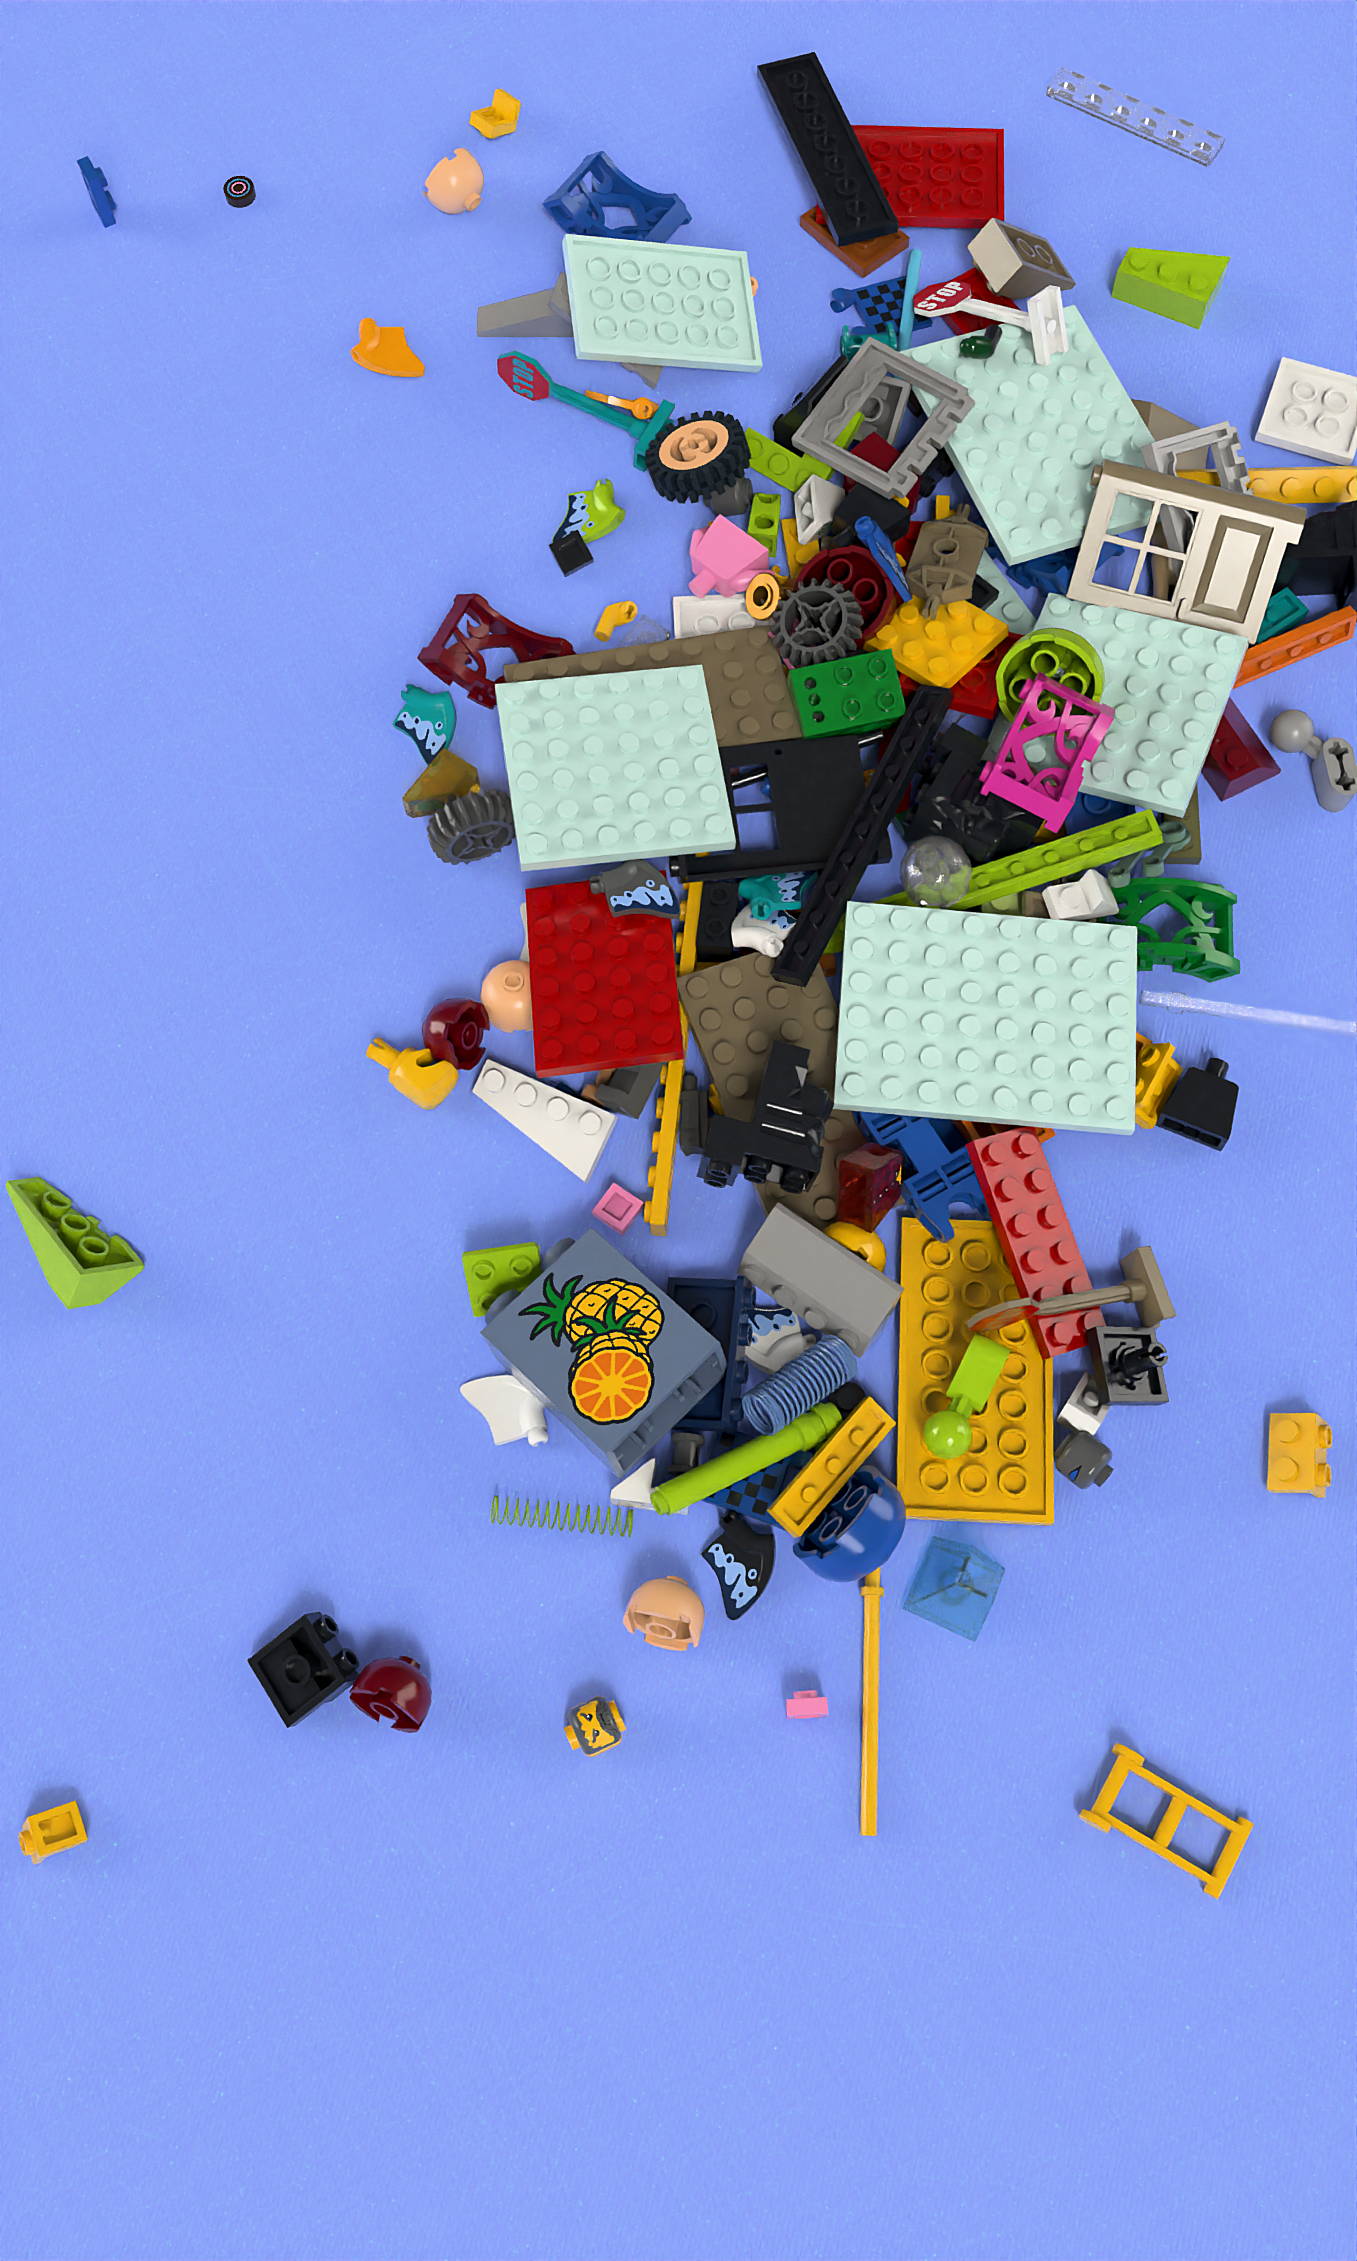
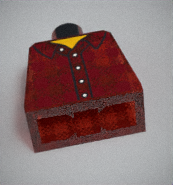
M871 1142L866 1143L839 1162L838 1222L853 1224L869 1233L876 1229L901 1195L902 1168L906 1164V1158L900 1150Z

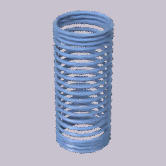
M825 1336L815 1345L791 1360L790 1363L785 1364L780 1370L743 1394L742 1407L746 1417L762 1434L768 1436L775 1435L784 1426L789 1425V1422L804 1414V1411L809 1410L810 1407L819 1403L829 1393L844 1385V1382L856 1376L858 1366L855 1355L850 1347L837 1336ZM826 1346L831 1348L840 1357V1359L844 1363L847 1373L844 1372L842 1365L838 1361L836 1356L833 1355L828 1349H826ZM830 1356L834 1359L838 1367L834 1364ZM818 1361L824 1366V1368H825V1370L828 1372L830 1378H829V1377L825 1374V1372L822 1370V1368H821V1366L819 1365ZM814 1366L820 1371V1373L824 1377V1380L818 1375ZM809 1370H811L813 1374L816 1376L820 1385L813 1378ZM804 1373L809 1377L814 1387L808 1382ZM800 1378L805 1382V1384H806L807 1387L809 1388L810 1392H809V1391L807 1390V1388L803 1385V1383L801 1382ZM794 1380H795V1381L798 1383V1385L801 1387V1389L803 1390L804 1394L799 1390V1388L797 1387V1385H796V1383L794 1382ZM790 1385L794 1388V1390H795L796 1393L798 1394L799 1398H798L797 1395L793 1392V1390H792V1388L790 1387ZM786 1390H787V1391L789 1392V1394L792 1396L793 1400L789 1397V1395L787 1394ZM781 1394L785 1397V1399L787 1400V1402L789 1403V1405H788V1404L786 1403V1401L783 1399V1397L781 1396ZM751 1396L753 1397L755 1406H756V1408H757L759 1414L761 1415V1417H762L770 1426H768L767 1424H765V1423L763 1422V1420L758 1416V1414L756 1413V1411L754 1410V1407H753L752 1402H751ZM776 1397L778 1398V1400L780 1401V1403L783 1405V1407L778 1403ZM757 1400L761 1403L765 1412L770 1416L772 1422L769 1421V1419L764 1415L761 1408L759 1407Z

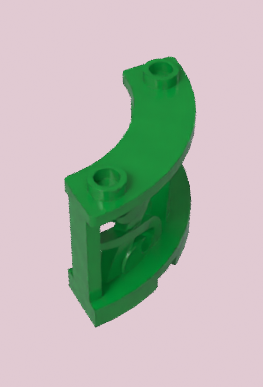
M1163 877L1133 878L1124 887H1111L1117 905L1126 904V907L1119 909V912L1113 916L1124 921L1107 922V916L1097 917L1096 922L1136 926L1137 939L1139 935L1148 939V942L1137 943V972L1153 971V964L1172 965V972L1198 977L1209 983L1240 974V960L1234 957L1233 905L1237 903L1236 894L1225 890L1220 884ZM1164 903L1180 913L1190 925L1179 930L1172 942H1162L1160 936L1153 928L1146 924L1138 923L1150 911ZM1213 916L1214 927L1205 926V924L1211 921ZM1192 937L1191 943L1193 945L1184 944L1183 939Z

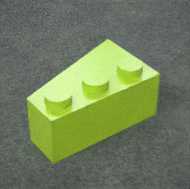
M1129 247L1117 270L1111 297L1199 330L1223 284L1231 257Z

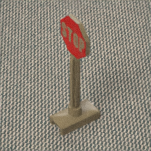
M1149 1245L1138 1247L1119 1261L1126 1279L1120 1285L1047 1298L1040 1302L1030 1297L1006 1301L978 1312L966 1321L969 1330L980 1333L1001 1329L1033 1315L1048 1316L1122 1301L1126 1304L1135 1303L1143 1327H1155V1329L1161 1327V1321L1172 1319L1177 1315Z

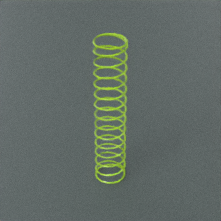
M495 1495L492 1502V1524L495 1521L496 1511L497 1521L500 1525L503 1523L507 1511V1521L510 1526L513 1524L517 1513V1522L520 1527L523 1525L527 1514L528 1526L530 1528L534 1525L537 1515L539 1528L541 1529L544 1526L547 1516L548 1527L551 1530L555 1525L558 1513V1527L560 1531L563 1530L568 1515V1527L570 1532L574 1530L578 1516V1527L581 1533L585 1529L588 1518L589 1532L591 1534L594 1532L598 1519L599 1532L602 1535L605 1531L609 1516V1532L611 1536H613L615 1533L618 1517L620 1536L623 1537L625 1534L628 1519L629 1538L631 1537L634 1514L633 1509L628 1510L626 1524L622 1534L621 1508L619 1507L613 1533H611V1508L609 1506L605 1525L601 1533L600 1505L598 1506L594 1527L591 1532L590 1504L588 1505L584 1526L581 1531L580 1504H578L575 1521L571 1530L570 1503H568L564 1523L562 1528H560L559 1501L557 1503L556 1514L552 1527H550L549 1520V1500L547 1502L545 1517L541 1527L539 1521V1499L537 1500L536 1511L531 1526L529 1522V1498L527 1499L526 1510L521 1525L519 1522V1497L517 1498L515 1513L511 1524L509 1522V1496L507 1497L505 1512L501 1523L499 1521L498 1513L499 1495ZM494 1502H495V1511H494V1518H493V1509H494Z

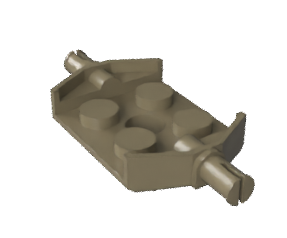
M960 503L957 506L955 516L951 515L950 518L928 521L922 524L905 579L911 593L926 602L922 616L927 620L929 615L930 620L936 618L939 605L941 604L944 605L972 598V585L984 548L989 545V532L968 521L971 507L968 504H965L963 509V503ZM944 550L954 551L950 554H941Z

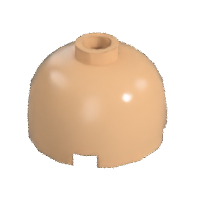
M466 148L454 150L453 152L457 156L450 161L445 156L431 171L424 184L428 188V192L423 191V195L440 211L450 215L460 214L466 210L471 212L478 207L482 200L480 195L484 189L483 170L478 161Z
M510 960L499 963L488 972L482 982L480 999L488 1012L489 1021L494 1027L508 1033H514L513 1030L520 1031L525 1029L526 1032L533 1030L529 962Z
M672 1575L666 1578L652 1579L643 1583L633 1592L624 1614L623 1624L633 1635L636 1628L645 1633L644 1641L651 1645L668 1650L685 1651L689 1643H693L694 1648L699 1644L705 1619L704 1605L697 1593L688 1586L687 1581Z

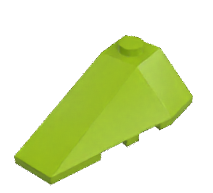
M33 1177L8 1180L6 1182L7 1192L47 1282L67 1309L101 1304L143 1271L145 1264L124 1239L117 1234L112 1237L108 1236L98 1228L100 1222L91 1215L86 1218L71 1208L72 1201L42 1178Z

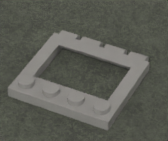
M869 336L792 436L791 440L794 447L882 496L891 499L893 495H896L903 499L918 480L914 473L918 475L923 474L938 454L934 447L942 449L958 427L955 422L961 423L974 407L975 401L968 395V388ZM890 372L942 401L886 473L833 443L886 373Z
M1229 420L1141 447L1146 469L1177 476L1175 471L1176 455L1210 445L1221 488L1254 496L1253 488L1248 490L1246 488V483L1251 481L1244 455L1238 457L1237 450L1242 449L1236 426L1230 427ZM1162 503L1159 515L1169 550L1186 553L1194 527L1192 514L1188 513L1186 509ZM1171 558L1172 566L1178 579L1183 561Z

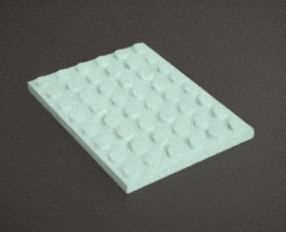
M1075 305L1063 308L1069 350L1065 353L1056 351L1050 356L1051 363L1047 366L1036 363L1032 333L1026 331L1023 327L1008 323L998 325L1003 333L994 354L987 359L965 358L961 355L959 349L963 339L970 338L971 336H984L987 328L899 351L968 388V395L975 401L974 407L961 423L955 422L958 427L946 442L944 448L1009 566L1081 545L1095 497V486L1090 485L1095 464L1101 465L1102 459L1105 458L1146 469L1141 447L1155 442ZM912 384V390L929 418L942 400ZM1118 492L1106 534L1116 535L1147 526L1154 501ZM1159 514L1156 523L1161 522Z
M847 901L833 1109L1132 1135L1135 1131L1137 927Z

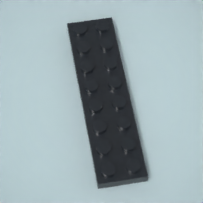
M811 52L758 65L757 77L837 246L841 247L897 233L899 222L816 53Z

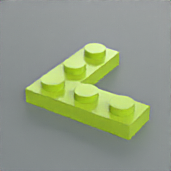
M857 411L833 444L847 451L866 416ZM750 427L745 432L751 453L749 467L793 493H796L812 474L830 481L835 472L834 468L807 453H804L801 458Z

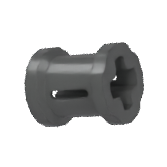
M673 1433L671 1436V1441L674 1443L672 1465L667 1467V1474L677 1477L699 1466L700 1448L705 1444V1437L691 1433Z

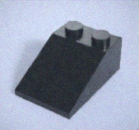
M841 355L804 393L800 392L795 397L792 406L785 414L782 413L777 417L773 425L774 442L801 458L803 457L805 452L794 447L791 438L846 368V356Z

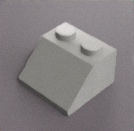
M884 376L858 410L866 417L852 442L859 444L874 431L894 447L912 384L905 380Z

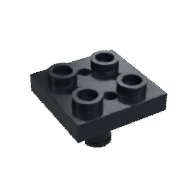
M1095 1326L1086 1330L1100 1405L1159 1406L1169 1402L1162 1368L1167 1363L1168 1356L1160 1357L1161 1354L1167 1353V1350L1161 1343L1157 1342L1155 1327Z

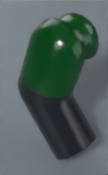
M992 324L987 327L984 336H971L970 338L963 339L959 346L961 355L965 358L971 357L973 359H987L991 357L1002 336L1001 327Z

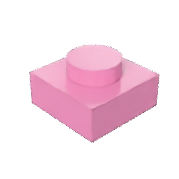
M613 1182L592 1210V1215L623 1236L644 1208V1202Z
M816 1690L793 1692L794 1699H786L787 1720L821 1718L828 1715L827 1697H818Z

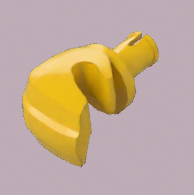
M380 1037L373 1040L378 1045L377 1047L371 1043L367 1049L366 1056L369 1059L390 1070L389 1082L401 1094L424 1110L434 1109L440 1105L458 1082L459 1073L448 1061L443 1060L429 1066L433 1063L430 1049L418 1050L414 1047H408L401 1052L383 1041Z

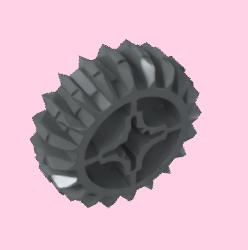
M812 578L809 587H805L804 583L799 582V591L796 593L787 589L786 594L789 599L787 601L778 600L777 605L781 611L772 612V618L776 623L770 626L772 634L775 635L773 643L776 648H780L779 653L783 659L789 658L790 664L795 668L799 664H801V667L834 661L838 657L841 659L848 658L845 653L847 649L856 651L857 645L853 639L862 638V631L858 627L864 625V619L862 615H859L861 607L858 602L854 601L855 597L851 591L845 592L844 586L839 582L833 586L831 580L827 578L821 586L817 579ZM816 604H823V605H821V606H819V607H812L813 605H816ZM801 614V622L795 628L796 632L792 635L794 622ZM842 616V623L840 629L837 632V634L833 636L832 630L834 626L839 622L838 618ZM809 618L815 623L819 622L825 632H822L819 627L814 628ZM815 643H822V644H823V645L816 646V647H810L811 645H813V644H815Z
M481 789L478 793L474 794L469 792L466 796H457V799L453 802H446L443 809L435 811L436 816L429 819V825L426 828L432 851L435 852L437 858H441L443 863L451 862L452 865H457L461 862L467 865L471 861H479L485 857H490L496 852H501V848L511 845L512 839L516 838L511 799L505 792H498L496 789L488 792L485 789Z

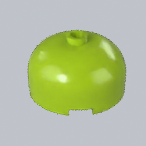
M1043 628L1021 637L1006 653L997 670L995 680H997V692L1000 700L998 704L1011 723L1023 702L1018 697L1023 685L1028 678L1034 680L1039 671L1045 674V676L1098 703L1102 699L1105 687L1104 667L1095 648L1081 635L1063 628ZM1059 667L1064 670V673L1061 674L1056 672L1058 671ZM1044 689L1038 697L1037 708L1040 711H1046L1047 704L1052 699L1059 706V708H1056L1054 717H1059L1063 709L1064 698ZM1072 703L1069 715L1093 716L1094 714ZM1026 717L1020 727V730L1031 725ZM1055 733L1048 734V735H1044V736H1054Z

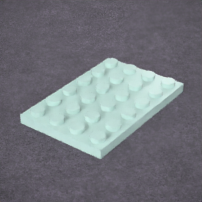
M565 234L562 245L577 359L759 373L763 364L746 251Z

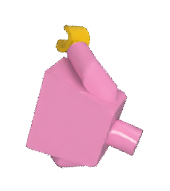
M721 514L716 517L714 522L709 521L708 526L697 529L692 534L689 555L691 557L692 572L696 577L688 586L693 594L701 599L712 588L724 597H731L737 592L747 591L752 579L761 573H772V575L778 577L780 584H785V581L787 582L789 579L788 576L779 575L781 569L777 565H774L771 570L768 569V549Z

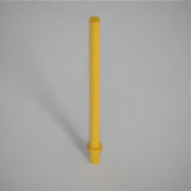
M881 1566L865 1576V1586L861 1587L860 1596L864 1597L861 1836H877L880 1597H884V1588L880 1587Z

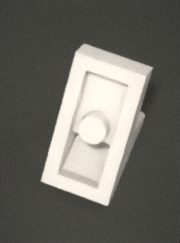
M1089 869L1080 881L1049 886L1042 892L1051 919L1080 921L1114 915L1119 912L1108 879L1094 869Z
M1085 1371L1057 1417V1422L1060 1425L1073 1431L1075 1434L1088 1431L1094 1435L1111 1407L1100 1405L1094 1376Z
M655 1457L611 1490L610 1500L612 1505L655 1511L650 1500V1494L655 1492V1488H653L656 1472ZM690 1506L675 1514L688 1515Z

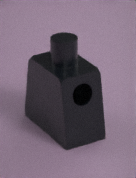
M857 482L833 514L832 532L835 537L829 542V547L832 550L855 545L870 551V548L859 539L858 533L855 530L856 521L863 516H868L871 518V521H875L882 531L889 536L893 544L909 532L911 511L893 497L888 499Z
M1209 1058L1204 1071L1195 1067H1189L1164 1106L1155 1126L1221 1152L1231 1135L1239 1086L1236 1083L1225 1079L1229 1064L1219 1058Z

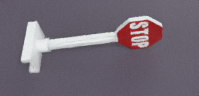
M956 280L929 285L914 295V312L919 315L935 317L961 310L973 315L1025 328L1026 331L1032 333L1037 364L1047 366L1051 363L1050 356L1056 351L1065 353L1069 350L1060 287L1049 285L1027 300L1028 312L971 299L970 284Z

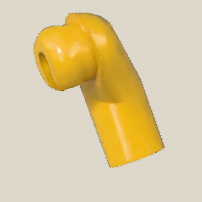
M627 600L607 606L595 629L594 636L600 641H609L615 627L634 620L638 613L637 605L633 601Z

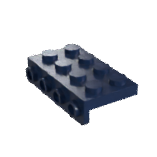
M738 1275L736 1280L668 1277L666 1295L720 1342L727 1362L726 1375L671 1429L737 1433L738 1421L742 1422L744 1418L740 1395L741 1386L747 1383L749 1374L748 1361L744 1360L746 1346H750L752 1343V1324L748 1323L749 1309H754L756 1305V1288L751 1285L746 1276Z

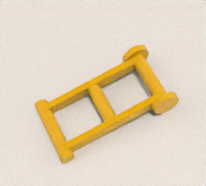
M1115 1743L1111 1751L1118 1757L1091 1811L1082 1809L1078 1817L1092 1827L1107 1834L1112 1827L1205 1883L1203 1892L1218 1900L1254 1824L1240 1816L1236 1822L1232 1821L1143 1768L1142 1764L1145 1759L1141 1755L1124 1745ZM1129 1772L1173 1797L1152 1839L1108 1814ZM1187 1806L1231 1832L1211 1875L1167 1849Z

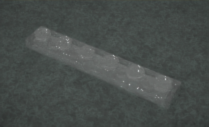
M1061 66L1047 86V97L1207 168L1211 166L1223 148L1225 137L1066 67Z

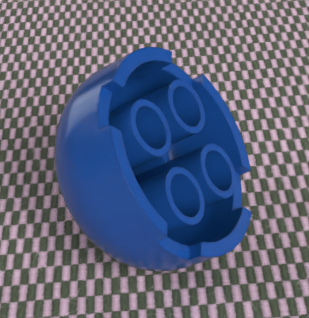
M866 1465L859 1467L854 1473L856 1477L844 1484L804 1531L800 1543L798 1542L792 1546L793 1553L810 1570L823 1579L833 1582H851L869 1575L888 1561L903 1535L906 1524L904 1500L896 1486L875 1466ZM835 1510L841 1516L833 1519L829 1514Z

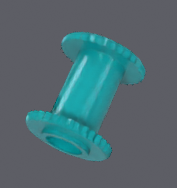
M887 322L886 333L849 335V328L847 325H844L842 327V335L840 336V356L844 355L847 357L848 365L869 336L897 351V339L893 324Z

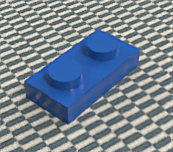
M88 156L76 160L93 207L103 226L107 228L116 224L112 213L116 206L108 190L104 191L103 187L108 186L102 169L100 167L94 168Z

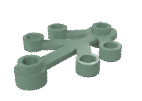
M1164 822L1159 825L1163 836L1162 844L1067 875L1066 882H1077L1084 876L1083 874L1086 870L1119 861L1115 867L1107 871L1108 883L1111 887H1124L1130 883L1129 871L1145 852L1154 850L1152 854L1141 861L1142 874L1146 877L1160 876L1164 873L1163 861L1170 852L1181 850L1189 843L1190 832L1186 829V825L1183 822Z

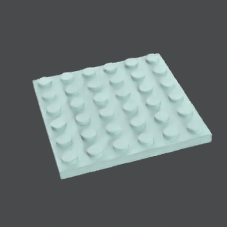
M1049 592L1033 631L1043 628H1063L1085 638L1099 654L1104 667L1105 687L1100 704L1104 703L1115 709L1114 720L1101 741L1092 761L1084 760L1081 765L1084 768L1082 774L1084 778L1078 791L1146 809L1151 808L1153 811L1183 818L1246 654L1249 638L1116 607L1105 608L1077 600L1071 601L1063 595ZM1059 667L1056 673H1064V670ZM1001 709L987 742H989V745L980 760L981 767H984L988 760L993 762L1011 725V722L1006 718ZM1054 736L1038 737L1023 745L1026 761L1037 768L1039 772L1053 767L1068 769L1056 756L1053 745ZM1064 736L1065 747L1071 750L1075 749V741L1068 740L1065 742L1067 736ZM1044 779V783H1046L1049 780V784L1057 786L1056 782L1053 779Z
M702 665L495 684V696L521 872L735 849L736 838Z

